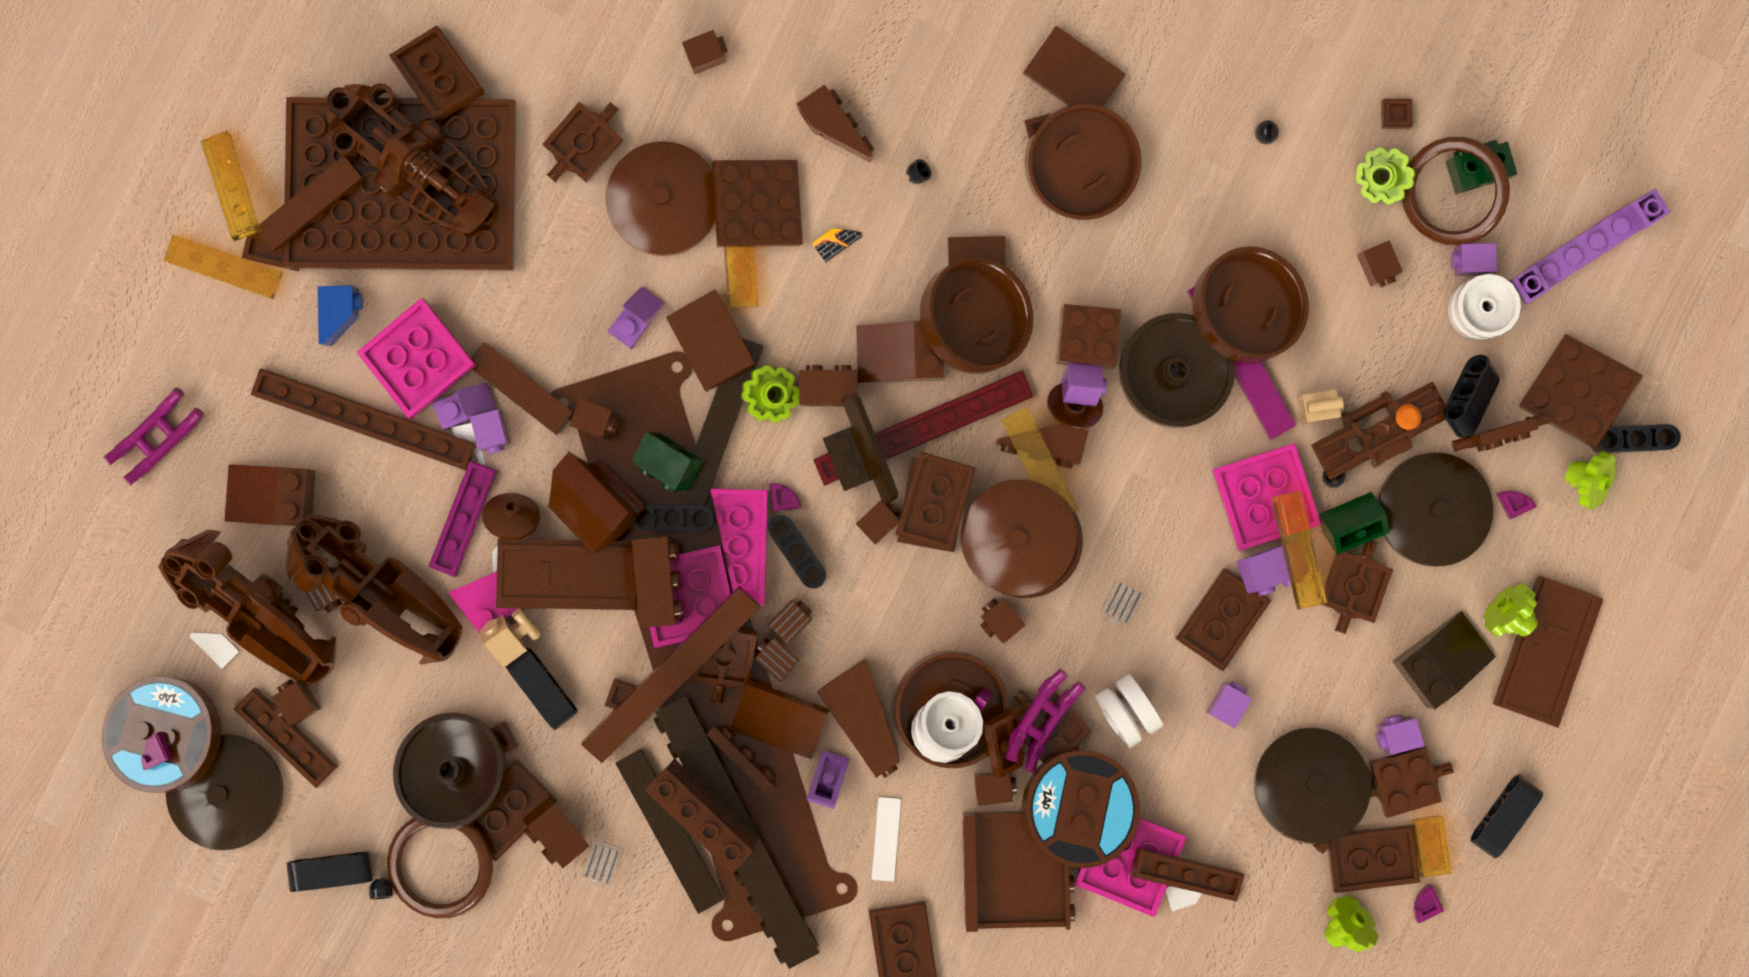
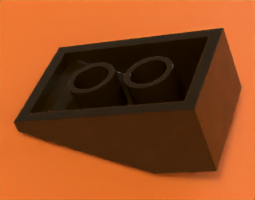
M1459 611L1392 662L1427 708L1435 710L1457 694L1496 656L1464 613Z

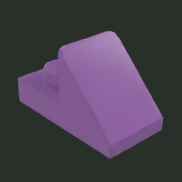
M641 287L623 304L624 310L607 332L632 349L665 303Z
M487 382L456 390L454 395L432 403L443 430L469 421L470 416L497 409Z
M822 750L806 800L834 809L849 758Z

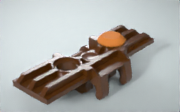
M1432 381L1393 401L1387 391H1384L1380 394L1381 397L1350 413H1342L1341 420L1345 427L1311 444L1328 479L1331 480L1371 459L1372 466L1376 468L1386 460L1411 450L1413 447L1411 438L1445 421L1442 414L1445 403L1434 382ZM1386 407L1389 416L1360 431L1356 423L1357 421ZM1352 436L1359 440L1362 447L1361 451L1354 452L1349 448L1348 444Z

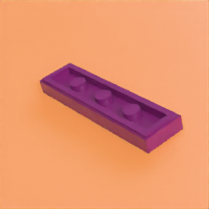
M471 460L469 461L428 567L457 577L498 473L497 470Z

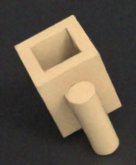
M1337 389L1297 396L1301 424L1341 418L1340 412H1343L1344 405L1342 396L1337 395Z
M521 608L512 613V617L516 620L515 624L511 625L501 615L497 619L488 621L483 629L479 631L484 646L503 668L527 651L522 639L524 635L527 634L532 640H536L541 636V632Z

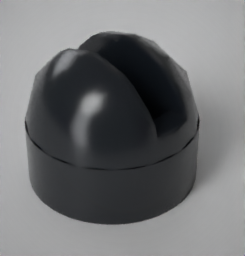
M1269 120L1261 122L1255 130L1256 139L1265 145L1273 143L1279 135L1278 126ZM1267 125L1271 126L1270 138H1266Z
M917 159L907 167L906 175H909L910 182L921 184L931 178V169L924 160Z
M1325 471L1322 474V480L1329 488L1340 487L1346 478V473H1343L1336 477L1337 484H1332Z
M375 879L370 884V900L393 897L392 886L387 879Z

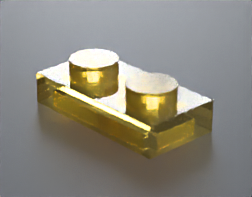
M1437 815L1412 819L1421 876L1425 878L1451 874L1452 870L1443 816Z

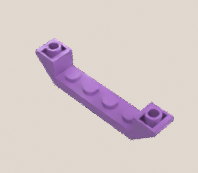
M1655 188L1534 263L1510 280L1525 305L1549 291L1555 284L1638 231L1651 226L1671 213V211Z

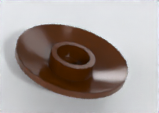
M1062 383L1052 388L1047 398V407L1050 414L1059 423L1069 428H1090L1099 422L1103 414L1101 398L1097 406L1063 403Z
M504 493L491 498L485 504L482 511V521L491 534L502 539L517 540L529 536L537 529L540 522V511L530 498L517 493Z

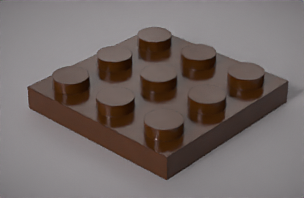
M714 160L712 162L717 248L803 245L797 160Z
M1565 334L1519 404V407L1534 416L1546 412L1549 416L1550 425L1596 450L1643 379V375Z

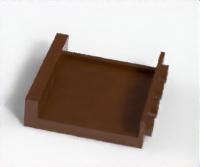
M675 758L645 789L657 803L732 874L753 853L758 837Z
M1022 812L962 813L966 932H978V929L1065 927L1066 930H1071L1070 922H1075V904H1070V893L1075 892L1074 875H1069V866L1049 859L1034 846L1026 833Z

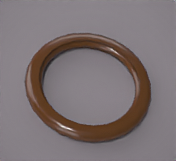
M1446 137L1426 145L1410 161L1408 166L1416 171L1414 186L1410 189H1405L1406 196L1402 203L1410 223L1420 234L1444 245H1461L1483 238L1499 224L1509 202L1510 183L1507 170L1501 159L1491 148L1478 140L1467 137ZM1449 151H1463L1481 159L1488 166L1495 183V198L1487 216L1477 225L1461 231H1447L1429 223L1419 210L1415 197V185L1423 167L1432 158Z
M412 818L397 831L389 846L387 871L392 888L402 902L423 916L436 919L452 918L468 912L482 900L491 884L493 856L487 840L474 824L456 829L462 832L476 849L479 858L478 878L471 891L460 900L450 904L429 903L417 897L409 889L401 872V857L406 843L415 833L423 828L430 827Z

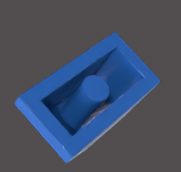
M352 285L318 286V344L332 346L359 318V310L363 309L362 293H359L358 288Z

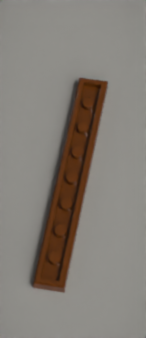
M261 368L250 394L463 470L467 469L476 448V444Z
M739 586L582 741L581 745L603 763L760 609L761 605Z

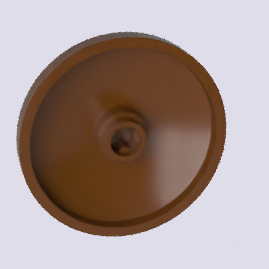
M652 142L633 149L618 162L608 181L606 207L612 225L629 245L647 254L671 256L692 249L705 239L715 224L711 167L697 152L674 142Z
M1013 479L989 487L973 501L963 520L961 545L968 566L985 585L1009 595H1029L1047 589L1065 574L1075 555L1077 529L1070 508L1055 491L1035 481Z

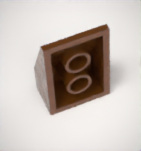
M921 321L856 326L858 383L943 381L944 362L933 352L926 341Z
M229 465L224 521L297 526L307 514H312L315 470Z

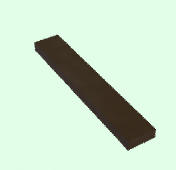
M744 338L743 340L756 365L717 387L693 452L703 459L704 462L690 489L679 490L678 497L703 506L707 502L710 489L714 483L743 404L741 399L742 384L746 380H751V372L756 369L764 347L761 344Z
M642 749L617 761L615 764L697 913L699 914L723 901L724 898L686 829L645 791L657 776Z

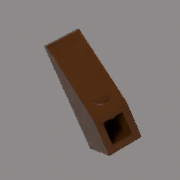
M823 85L796 103L797 110L813 133L867 162L873 160L871 152L874 148L866 136L861 138L855 130L858 127L857 122L849 112L845 114L839 106L842 104V101L834 89L829 91Z
M1057 424L999 438L996 440L995 445L1001 446L1000 451L1017 455L1019 450L1029 453L1028 458L1045 462L1047 457L1057 460L1056 465L1072 469L1073 464H1081L1089 431Z

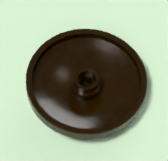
M1183 313L1157 316L1140 326L1127 341L1119 366L1121 386L1131 406L1150 422L1168 428L1190 427L1212 417L1228 399L1235 373L1234 361L1214 350L1200 333L1194 316Z
M1426 453L1405 460L1388 475L1378 497L1379 504L1387 514L1390 533L1384 535V538L1399 555L1419 565L1447 566L1468 558L1482 545L1492 525L1493 500L1485 479L1470 463L1451 454Z
M461 713L438 714L427 718L415 726L402 741L393 767L394 788L403 808L417 821L439 829L466 827L484 817L498 801L507 776L506 754L496 733L484 722Z
M1303 728L1284 734L1264 751L1255 771L1254 793L1262 815L1277 832L1296 842L1322 844L1343 837L1358 825L1369 805L1371 780L1364 759L1349 741L1328 730Z
M222 734L219 751L210 769L193 785L180 791L166 793V804L172 821L178 830L190 841L208 849L232 850L254 842L263 836L273 825L282 806L283 781L275 760L261 745L243 736Z

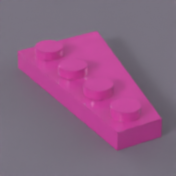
M710 489L732 590L734 592L741 586L760 605H765L768 490Z
M497 571L448 592L478 633L488 621L497 619L501 615L508 620L512 617V613L519 609L496 608Z

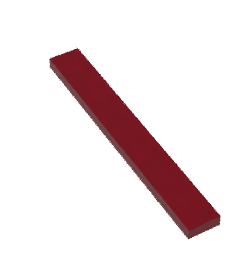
M1022 370L876 432L875 435L885 460L1034 396ZM829 453L813 459L824 486L839 480Z

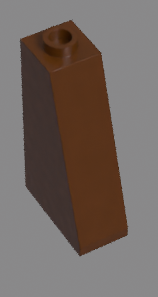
M864 658L819 689L817 693L874 776L877 778L882 774L886 778L898 769L896 764L900 760L868 663Z

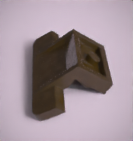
M856 394L841 399L851 426L824 437L823 441L843 491L873 480L883 505L888 504L898 498V490L862 400Z

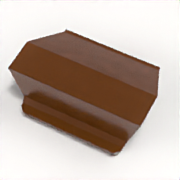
M568 452L553 469L548 507L591 553L602 552L624 534L645 510L644 504L601 460L587 463L573 453Z

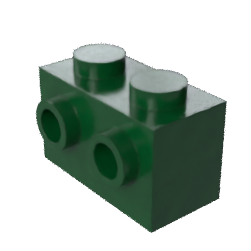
M1497 140L1483 143L1491 148L1501 159L1507 170L1508 179L1517 175L1508 141L1498 144ZM1455 151L1453 152L1454 157L1446 161L1455 194L1494 184L1493 175L1488 166L1473 154Z
M646 432L631 462L640 467L639 471L643 475L657 478L662 482L661 486L671 492H677L678 490L690 489L704 460L661 432Z
M1372 492L1319 514L1322 533L1337 555L1390 533L1387 514Z

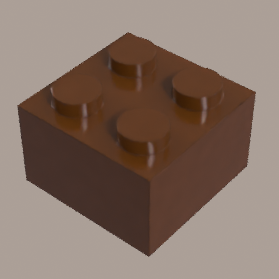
M1064 304L1061 307L1056 364L1068 365V363L1102 366L1104 369L1115 368L1121 309Z

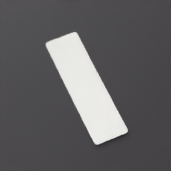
M878 798L872 880L894 881L901 806V800L897 798Z

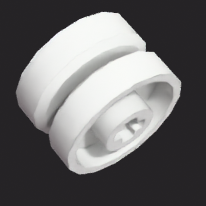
M1486 274L1474 277L1458 286L1450 296L1447 311L1449 321L1456 332L1467 339L1480 341L1497 337L1510 330L1519 318L1521 303L1519 294L1512 283L1502 276Z
M1126 674L1116 681V688L1122 697L1121 700L1109 688L1103 689L1094 696L1111 728L1121 737L1127 747L1131 748L1142 741V735L1135 724L1136 722L1141 725L1145 732L1150 734L1162 728L1163 723L1136 681L1130 674Z
M948 691L937 694L917 711L912 721L911 735L915 746L923 756L935 762L947 763L957 760L978 743L982 735L983 719L979 708L970 698L961 693Z

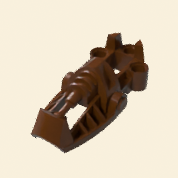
M378 83L370 87L351 84L345 85L344 88H334L329 92L326 111L328 123L332 131L331 146L336 152L346 158H354L361 154L377 167L380 172L374 180L379 188L389 196L391 194L394 195L405 205L429 220L464 234L473 232L486 219L493 209L496 200L478 170L442 134L443 131L431 120L426 121L423 119L417 127L397 111L399 98L388 85ZM383 93H389V101L384 105H378L379 96ZM348 97V105L343 109H338L337 103L339 99ZM366 104L399 130L398 133L394 134L383 124L373 129L370 137L384 147L382 153L348 126ZM346 137H352V145L348 149H341L342 140ZM444 166L447 167L476 192L471 197L464 191L461 194L447 184L448 180L439 172ZM429 184L438 191L443 190L455 200L453 205L460 210L455 216L424 191Z
M307 514L290 532L289 539L287 540L288 550L285 566L289 580L294 576L295 585L299 589L311 592L317 589L321 583L345 602L340 611L342 617L348 623L354 626L369 624L389 639L423 656L419 662L421 665L443 662L454 653L461 639L463 627L452 611L429 585L399 560L390 557L378 565L365 554L366 545L359 540L361 537L360 528L355 523L347 520L340 521L322 515ZM320 547L340 562L335 568L334 574L329 571L328 559L317 552ZM407 609L445 631L440 636L431 633L421 635L412 629L411 624L401 619L400 616Z
M206 530L188 540L181 539L165 552L158 568L169 586L176 593L179 601L190 609L199 607L204 612L212 610L228 622L226 626L227 635L246 651L277 671L308 686L318 683L333 671L336 660V637L333 636L330 640H314L304 630L306 626L295 616L299 609L296 606L289 605L291 603L290 599L282 598L284 593L282 592L283 587L266 574L260 575L254 582H251L228 564L232 560L231 551L224 544L217 541L214 542L219 537L221 531ZM293 646L312 660L309 666Z

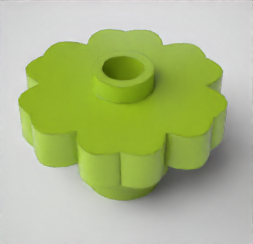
M1378 147L1366 154V163H1360L1357 166L1355 180L1358 184L1363 185L1361 189L1362 196L1368 198L1372 203H1379L1383 200L1385 204H1394L1405 198V189H1410L1414 186L1416 171L1408 166L1410 157L1398 148L1388 152L1386 148ZM1385 170H1388L1390 173L1389 181L1382 179V173Z
M763 365L758 369L752 370L751 380H746L742 384L741 399L748 402L746 407L747 413L758 421H764L768 418L770 422L777 423L782 419H787L790 416L789 408H794L799 404L800 390L798 387L793 386L795 380L793 374L783 367H777L773 370L769 365ZM769 389H772L774 392V396L771 399H768L767 396Z
M1601 451L1599 455H1594L1589 462L1583 460L1579 462L1572 461L1569 465L1565 481L1570 483L1571 487L1578 489V494L1580 495L1578 503L1581 506L1594 510L1596 506H1601L1607 498L1617 470L1614 467L1616 457L1612 454Z
M1520 583L1515 588L1509 586L1504 591L1498 593L1495 601L1487 606L1486 612L1483 615V619L1486 620L1484 627L1497 637L1505 632L1507 634H1519L1522 637L1531 634L1538 624L1534 613V608L1537 605V601L1534 599L1535 592L1527 585Z
M1345 895L1342 898L1337 897L1329 903L1327 913L1331 920L1324 929V935L1333 947L1347 946L1349 949L1360 953L1376 945L1379 938L1378 933L1374 929L1376 923L1371 917L1370 912L1366 908H1361L1356 898Z

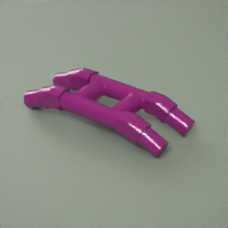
M174 388L131 434L103 456L104 460L109 465H112L129 453L135 445L147 456V458H144L133 470L123 477L128 485L131 486L141 477L143 478L168 452L192 432L204 416L202 410L194 408L176 429L165 418L184 396V392L180 388ZM157 425L167 438L155 449L144 436Z
M1061 668L1041 684L1038 694L1017 728H1014L1010 735L1006 759L1014 762L1018 759L1020 748H1022L1027 736L1026 734L1035 739L1031 742L1026 755L1027 761L1024 770L1029 773L1036 772L1038 761L1045 749L1044 746L1066 710L1086 690L1085 686L1080 681H1077L1069 690H1065L1056 701L1057 704L1050 701L1048 698L1068 677ZM1041 709L1050 714L1042 729L1033 724Z

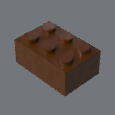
M673 537L632 540L640 628L681 623L680 618L685 617L684 601L678 599V589L682 588L681 571H676L675 560L680 559L678 542H673Z

